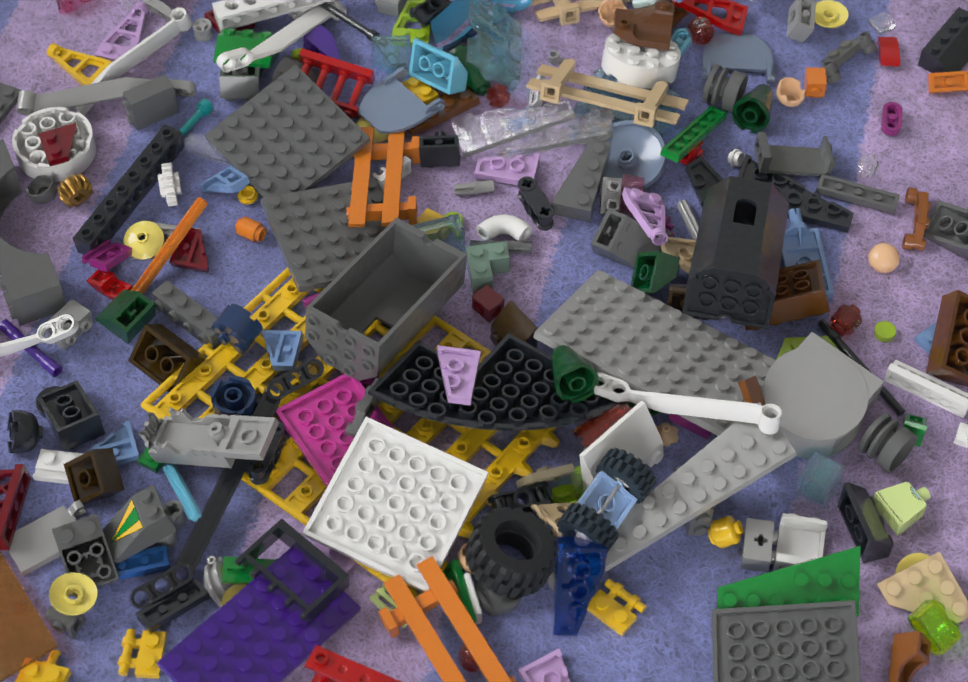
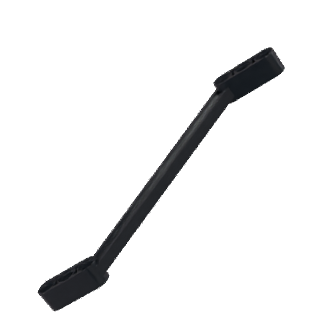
M310 359L272 380L265 386L252 416L273 417L284 397L315 381L323 374V363L318 359ZM308 365L316 367V375L308 372ZM289 376H296L299 381L298 385H292L289 382ZM271 386H276L279 388V396H274L271 394ZM235 459L232 468L223 469L201 512L202 515L198 518L175 565L131 591L129 603L132 607L136 609L147 607L192 579L193 573L247 469L249 459ZM178 568L186 570L187 577L185 580H179L176 577L175 573ZM159 579L164 580L167 584L164 592H158L155 588V583ZM138 591L146 595V601L142 605L137 604L134 600V595Z

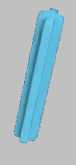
M167 463L166 466H163V471L188 519L196 522L202 515L176 465Z

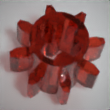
M494 83V87L489 88L486 98L490 100L489 105L503 108L504 104L509 103L511 93L506 91L508 86Z

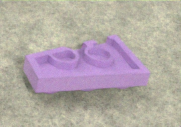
M533 153V156L523 157V154L515 155V158L506 159L502 156L478 158L474 178L481 180L493 179L494 182L518 185L520 178L526 176L532 177L535 180L540 153Z
M437 345V355L448 403L471 406L481 351Z

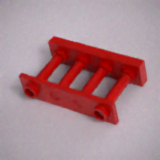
M301 48L299 53L301 63L303 64L301 70L308 75L310 68H319L321 72L316 85L321 90L328 74H338L339 78L330 99L349 118H360L359 107H356L364 85H373L375 81L374 70ZM351 78L356 80L357 83L349 103L346 104L338 101L346 79Z
M318 645L315 646L305 663L306 668L316 672L311 682H401Z

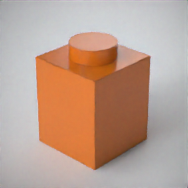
M806 67L804 75L805 97H824L827 86L826 69Z

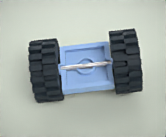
M611 448L607 451L595 469L597 474L580 500L568 506L556 524L558 531L562 533L561 536L564 539H568L570 545L573 544L577 550H582L584 554H590L594 558L602 559L606 557L618 539L619 534L616 530L634 504L643 502L656 484L657 479L653 476L654 472L649 470L650 467L647 464L642 463L643 460L635 458L634 454H628L623 449Z

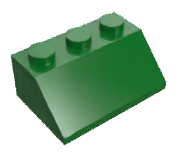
M225 28L218 34L213 63H216L217 58L224 52L243 47L250 51L274 34L269 31L254 33L253 30L235 31L234 28ZM278 53L256 59L248 66L270 68L278 57Z

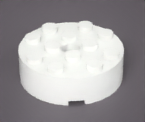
M613 33L605 41L601 65L603 71L608 76L613 75L616 77L619 83L643 89H652L656 82L665 81L669 84L674 82L678 72L681 51L678 45L671 40L669 51L631 45Z
M64 107L45 108L28 115L22 120L18 130L15 129L12 137V145L21 170L33 179L41 176H51L55 182L65 181L66 177L69 178L72 174L78 175L85 171L94 160L96 154V143L88 119L78 111L74 113ZM76 123L78 131L74 136V146L71 149L70 161L50 167L38 134Z

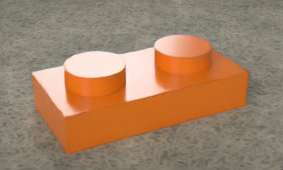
M967 71L927 74L929 94L968 90Z

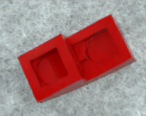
M878 37L877 45L879 48L878 58L880 65L900 67V51L897 37Z
M99 269L86 280L92 288L111 300H114L122 290H132L133 288L132 285L118 280L115 273L100 271Z

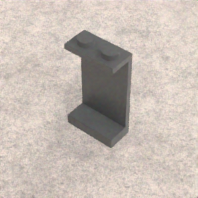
M766 132L757 133L754 151L759 173L806 176L826 174L830 176L831 170L835 168L836 159L832 155V145L829 144L827 136H823L820 148L769 145Z

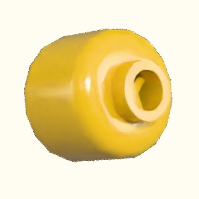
M727 515L713 520L707 532L713 545L719 548H727L740 542L741 534L744 530L739 520L736 521L732 516Z

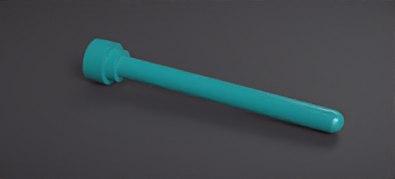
M202 99L197 104L196 112L179 130L182 133V137L191 130L202 116L205 117L214 110V106L210 101Z

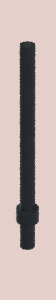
M328 2L319 5L366 35V38L371 42H376L384 48L388 46L389 41L381 37L374 29L367 28Z
M824 319L818 322V326L842 353L871 372L841 339L842 335L836 329L833 330ZM882 386L880 396L898 416L904 414L905 409Z

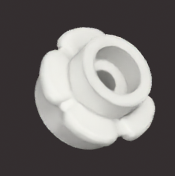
M734 149L733 152L729 153L728 163L731 164L732 168L734 166H742L745 158L744 152Z

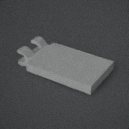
M80 500L72 503L67 510L63 505L15 531L10 550L8 551L22 576L61 556L52 529L74 522L77 518L87 514Z

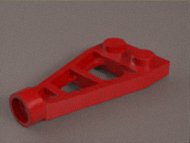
M672 0L674 7L683 8L724 31L738 36L743 31L748 6L731 0H683L681 3ZM694 3L706 4L708 6L707 11L698 8ZM712 8L725 9L727 11L726 18L721 19L712 14Z

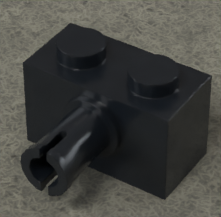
M436 131L434 136L419 137L421 168L460 166L459 135H446L444 131H441L439 136V131Z

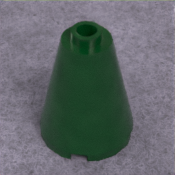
M467 42L469 44L463 47L461 44L455 47L449 54L458 57L467 70L466 86L477 96H484L489 93L491 83L478 45L475 42Z
M760 84L734 104L732 119L740 129L751 130L750 133H757L767 127L770 121L773 90L771 87Z
M561 345L555 348L551 358L555 390L562 400L566 399L574 403L590 397L594 393L593 389L596 384L598 386L599 383L596 370L569 346Z

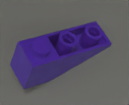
M319 25L303 36L304 49L341 60L333 34L323 26Z

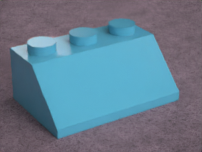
M417 38L413 39L409 75L449 95L465 91L468 72L458 57Z

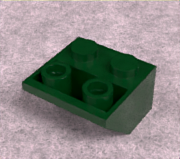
M122 290L95 320L129 344L144 328L145 324H148L156 316L155 303L139 291Z

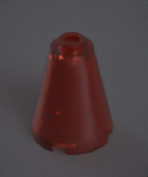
M618 403L599 416L579 425L573 432L577 438L579 436L583 438L581 444L587 449L632 408L627 403L624 405Z

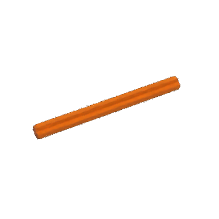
M201 197L195 200L131 291H139L142 294L146 292L207 206L206 200Z

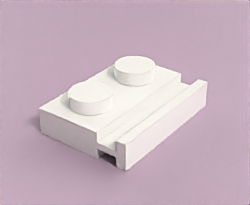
M41 449L35 467L36 471L33 473V479L35 481L69 484L63 464L84 453Z

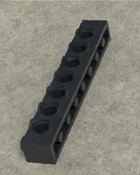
M164 124L74 235L73 241L78 253L84 255L104 241L112 239L158 181V175L162 174L161 164L172 163L185 147L181 131Z

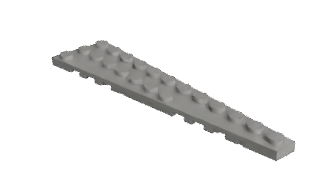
M734 422L652 490L643 502L637 503L631 508L616 530L619 534L618 539L605 558H594L580 550L549 576L548 584L557 599H562L797 456L796 451L780 429L774 434H765L760 431L758 424Z

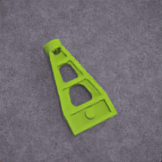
M425 0L407 1L393 27L391 46L412 47L414 38L429 44L430 25L424 29L422 27L421 29L404 28L407 21L418 22L414 17L411 18L409 16L411 8L423 3Z

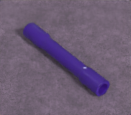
M5 319L0 322V331L11 340L25 337L9 320ZM36 345L24 349L53 377L58 376L62 372L63 368Z

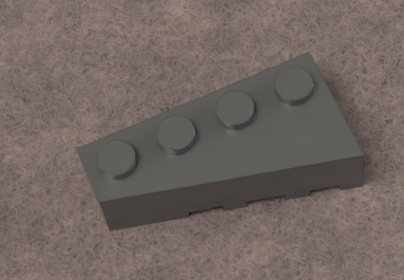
M596 139L589 141L551 202L554 215L591 223L601 189V180L605 176L611 155L610 142Z

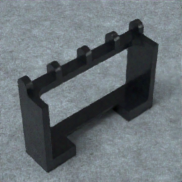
M282 518L235 560L238 566L242 565L247 568L250 565L254 569L250 574L253 579L262 575L271 584L267 588L268 592L273 593L276 589L282 592L288 598L284 605L290 608L293 604H296L303 611L299 618L302 621L307 620L309 623L349 587L350 575ZM278 539L290 548L295 546L326 572V579L333 584L310 606L256 561Z

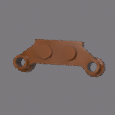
M908 187L905 195V202L914 204L913 234L905 233L902 249L924 251L926 239H923V235L930 222V217H927V214L929 213L931 202L928 201L929 193L917 191V188Z

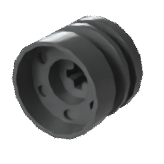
M715 64L704 85L703 103L709 104L711 102L712 106H717L720 100H722L721 108L733 112L734 104L744 96L748 74L734 71L729 78V68L724 67L722 70V66Z
M883 413L867 428L859 442L858 450L861 453H867L866 455L869 459L879 454L876 461L877 465L891 473L906 459L916 444L918 437L906 427H902L897 431L898 421H891V416Z

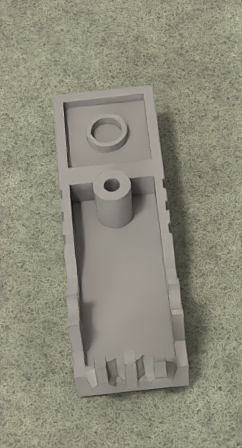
M170 408L169 413L171 416H165L164 420L162 418L158 419L154 413L149 412V420L144 423L145 428L140 431L139 435L144 440L145 447L149 448L148 453L156 463L232 468L235 459L263 460L279 422L275 417L228 416L223 414H207L203 418H193L184 408H181L180 411Z

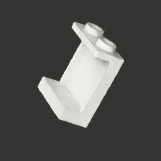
M783 513L779 524L773 571L823 557L828 522L817 517L808 518L794 513Z

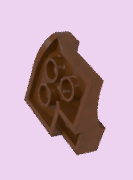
M662 0L643 8H616L613 33L631 45L669 51L674 3Z

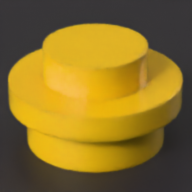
M245 186L243 190L238 192V200L242 204L249 205L258 199V193L252 186Z

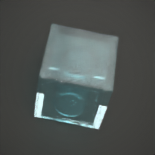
M814 452L799 475L795 493L825 509L841 483L845 467Z

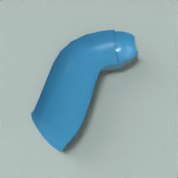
M454 0L435 19L431 20L435 43L443 42L474 12L487 5L511 4L517 6L513 8L496 6L483 12L452 42L438 49L445 51L461 42L491 13H515L516 11H522L531 5L532 0Z

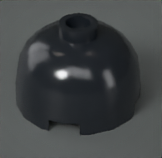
M11 410L9 412L7 431H9V438L12 440L7 441L9 453H26L33 450L38 443V439L43 438V426L38 424L36 416L29 411Z

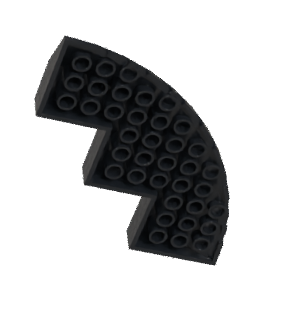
M509 333L479 364L471 406L448 403L437 350L419 340L368 391V395L419 417L450 425L502 431L538 430L565 426L592 419L629 402H616L594 393L587 399L576 403L566 399L562 400L555 390L551 356ZM599 381L598 386L604 385L602 381ZM616 388L613 390L615 393L618 394L625 392L621 388Z

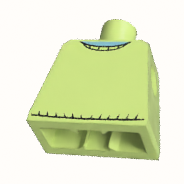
M904 482L875 492L873 499L875 501V509L898 536L924 515L927 507L925 501L929 500L931 495L925 487L915 490L910 483Z

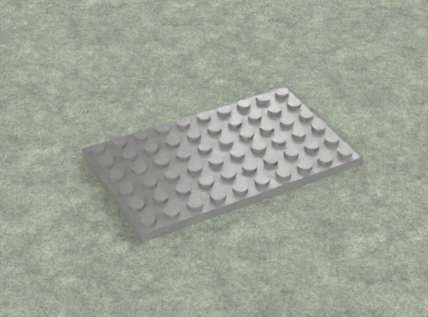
M597 270L534 334V339L553 349L561 345L569 346L588 362L596 372L621 379L628 383L631 390L745 402L738 382L756 376L762 391L766 374L771 365L776 361L774 358L737 341L735 338L727 336L697 319L682 314L680 310L600 270ZM679 415L717 436L736 422Z

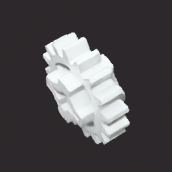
M172 163L161 164L162 174L158 175L160 194L162 197H166L168 207L178 206L177 195H182L179 174L173 171Z

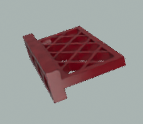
M15 464L12 470H0V481L11 477V480L2 486L0 484V495L3 493L6 495L0 501L1 551L10 550L31 481V476L24 464Z

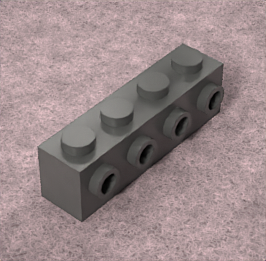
M168 280L151 292L155 308L169 317L172 322L182 327L188 334L198 339L201 344L206 345L210 343L213 346V350L221 345L216 339L218 334L211 328L217 319L215 315Z

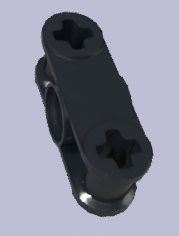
M426 0L416 5L409 16L411 18L414 17L424 29L431 23V20L435 19L453 1Z
M532 177L520 178L518 181L520 189L518 198L524 206L526 213L531 217L538 229L542 231L552 229L554 225L552 219L554 209L548 202L546 195Z
M279 420V425L264 459H249L247 463L250 481L255 485L265 484L269 480L286 443L284 424Z
M547 482L537 483L533 486L513 491L496 493L487 498V502L491 504L492 509L499 508L501 510L502 507L520 508L526 513L528 511L533 512L531 509L533 504H555L554 500L550 499ZM517 499L523 500L525 505L520 504Z

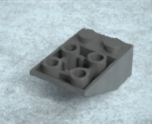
M609 208L591 242L594 253L633 269L638 252L661 251V246H656L652 243L651 238L647 236L637 221Z
M97 514L52 529L66 573L84 574L93 580L96 587L119 580Z

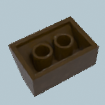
M145 324L128 361L159 385L184 363L175 383L167 390L170 392L205 361L206 357L162 324Z

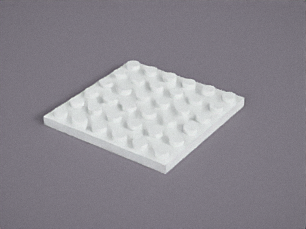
M365 417L302 534L308 539L391 578L400 574L406 585L424 593L430 588L416 565L433 556L441 569L488 477V472L371 418Z

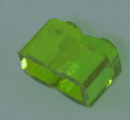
M935 599L925 600L907 617L912 628L915 631H921L931 641L930 652L935 656L944 655L962 638L957 623L948 618L944 605Z

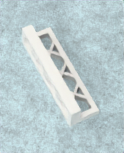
M895 360L888 367L884 381L962 418L967 414L968 393L898 360Z

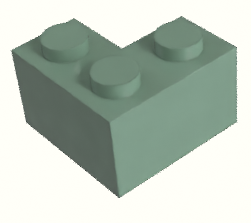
M506 241L465 247V253L467 254L466 266L472 294L486 285L493 289L492 274L510 272V256Z

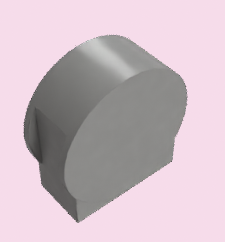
M811 332L797 349L783 354L771 365L764 380L762 394L765 405L775 404L781 408L782 415L779 429L796 451L797 457L819 459L836 455L853 442L858 434L863 417L877 402L884 381Z

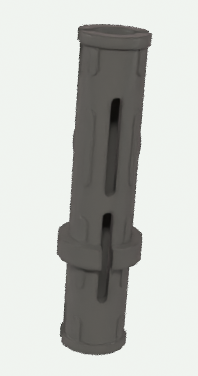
M489 239V241L470 240V246L504 241H493V239ZM506 241L509 253L532 254V241Z

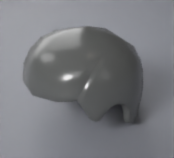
M51 176L37 177L26 187L27 195L33 202L38 204L48 203L57 194L56 182Z

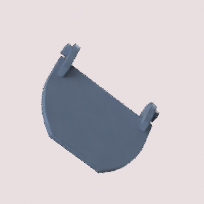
M719 33L706 44L702 58L703 70H705L702 73V79H707L712 68L717 64L722 66V70L726 67L729 68V71L766 73V84L775 81V74H771L774 73L772 52L768 45L756 35L741 34L738 36L735 34Z
M399 67L394 73L367 92L361 101L359 115L380 134L398 133L411 129L437 112L444 110V100L438 98L428 105L423 103L400 83L408 76L409 71L405 67Z

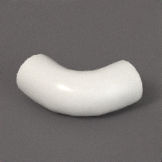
M507 214L492 216L475 228L477 235L482 241H489V239H494L496 236L503 234L510 235L517 241H526L533 232V227L527 222Z

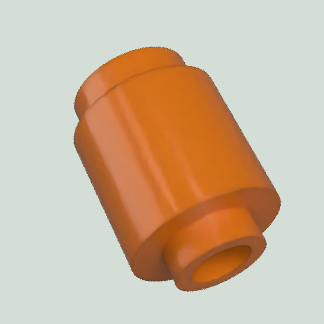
M246 216L238 219L235 225L237 235L252 242H262L267 233V228L262 223Z

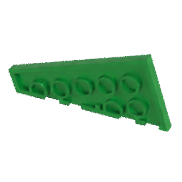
M860 546L717 587V609L855 600L856 615L859 617Z

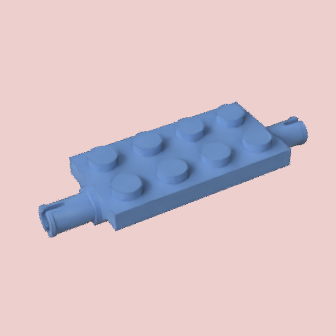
M794 208L790 209L788 216L791 225L785 230L781 255L783 267L820 259L828 299L833 298L834 292L818 228L806 226L802 220L799 208H796L797 214H795Z

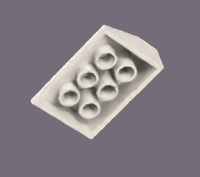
M640 401L580 454L583 494L596 477L595 469L611 448L623 449L628 454H634L635 458H640L643 460L642 463L647 464L650 468L662 460L664 456L663 441L643 401Z

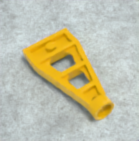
M56 43L50 44L47 49V56L54 59L81 86L92 84L103 70L112 63L107 59L65 49ZM72 58L81 61L75 68L67 64ZM88 65L99 68L91 77H86L82 73Z

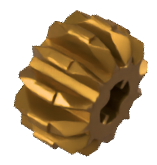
M81 173L78 175L72 174L69 178L66 177V180L61 181V185L57 188L59 198L69 207L79 206L80 203L90 199V195L93 193L92 183Z

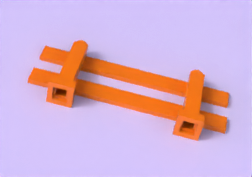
M359 127L370 138L371 142L353 156L355 163L350 207L346 209L347 220H349L348 227H365L366 221H382V226H388L395 218L409 220L410 225H417L418 208L416 196H408V202H400L403 157L407 156L409 159H412L413 164H420V136H412V142H404L405 131L390 133L388 143L373 144L374 128ZM371 160H387L383 203L367 204Z
M433 556L416 565L430 588L414 598L400 574L383 583L397 608L390 612L387 607L378 611L382 624L391 639L400 635L399 628L408 624L442 682L466 681L424 614L441 605L487 681L516 682L512 675L508 677L457 596L458 589L452 580H447Z

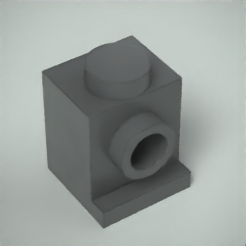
M52 606L47 610L45 619L51 622L53 629L61 633L67 631L72 639H75L86 620L84 614L66 615L60 613Z

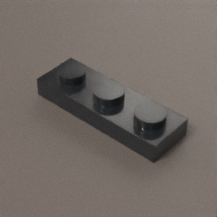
M194 578L137 612V619L149 633H152L209 599V592Z

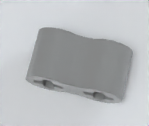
M171 500L166 503L177 532L158 541L160 546L173 547L178 541V530L186 522L184 509L177 500Z

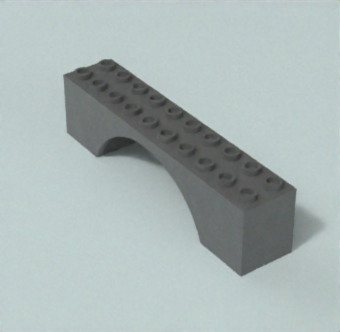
M4 139L0 140V219L7 206L22 193L17 173ZM0 237V287L2 291H5L3 295L12 319L17 318L19 326L56 314L67 303L49 254H37L20 250L8 244Z

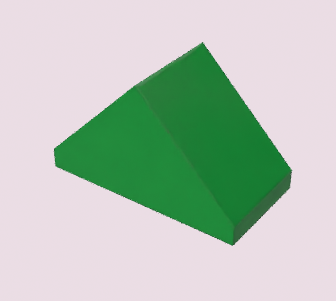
M905 413L902 427L908 428L917 435L918 438L915 446L920 447L927 429V418Z

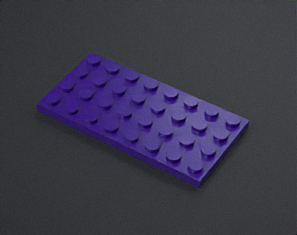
M295 546L288 549L266 568L309 606L333 585L326 579V573ZM259 575L157 662V666L173 682H282L309 658L316 645L321 647L361 610V607L344 591L311 623L307 620L302 621L299 617L303 611L296 604L287 608L284 603L288 598L278 589L273 593L268 592L267 588L271 583L262 575Z

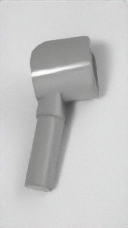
M550 51L551 56H548L551 65H558L564 61V58L559 56L558 51Z

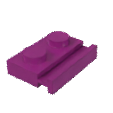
M108 239L82 256V263L86 264L88 262L91 267L107 272L132 255V248L117 242L112 244Z

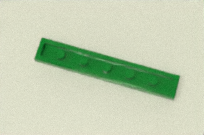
M710 106L661 149L660 155L678 163L724 122L728 113Z

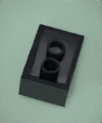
M77 380L36 397L64 452L105 435L99 413Z

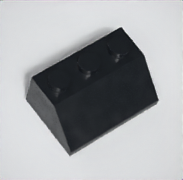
M849 482L844 483L837 507L855 547L860 546V558L863 564L889 557L893 548V539L890 534L887 535L884 520L875 509L873 497L869 496L866 488Z

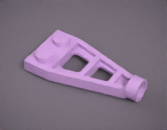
M135 3L132 11L101 42L94 54L95 57L113 62L141 42L146 15L149 11L145 3ZM129 24L137 26L135 32L127 31L125 28ZM120 37L131 39L129 47L114 43Z
M624 187L621 194L630 212L647 236L651 238L654 245H664L668 240V236L665 231V205L661 196L656 193L642 192L637 188ZM641 209L655 212V214L642 211Z

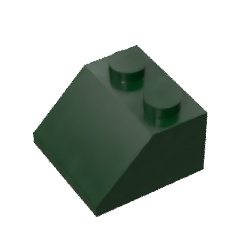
M661 251L638 252L631 286L644 293H655L676 278L680 268V257Z

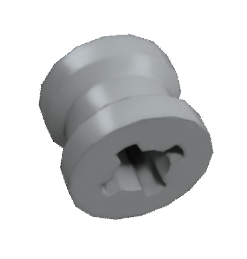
M200 18L194 21L193 30L196 40L205 42L213 37L210 20Z

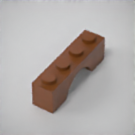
M921 631L894 634L893 644L891 645V664L888 668V682H911L914 674L920 668L929 664L931 641Z

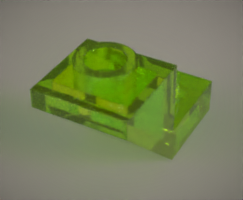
M581 465L574 468L575 471L569 474L570 484L551 488L554 503L579 501L583 495Z

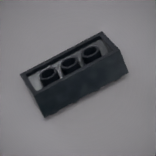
M960 7L957 8L922 49L918 62L919 67L931 73L955 72L963 69L968 63V11Z

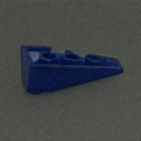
M556 537L553 635L577 636L587 614L589 603L597 591L596 587L600 578L605 573L607 554L605 546L581 537Z

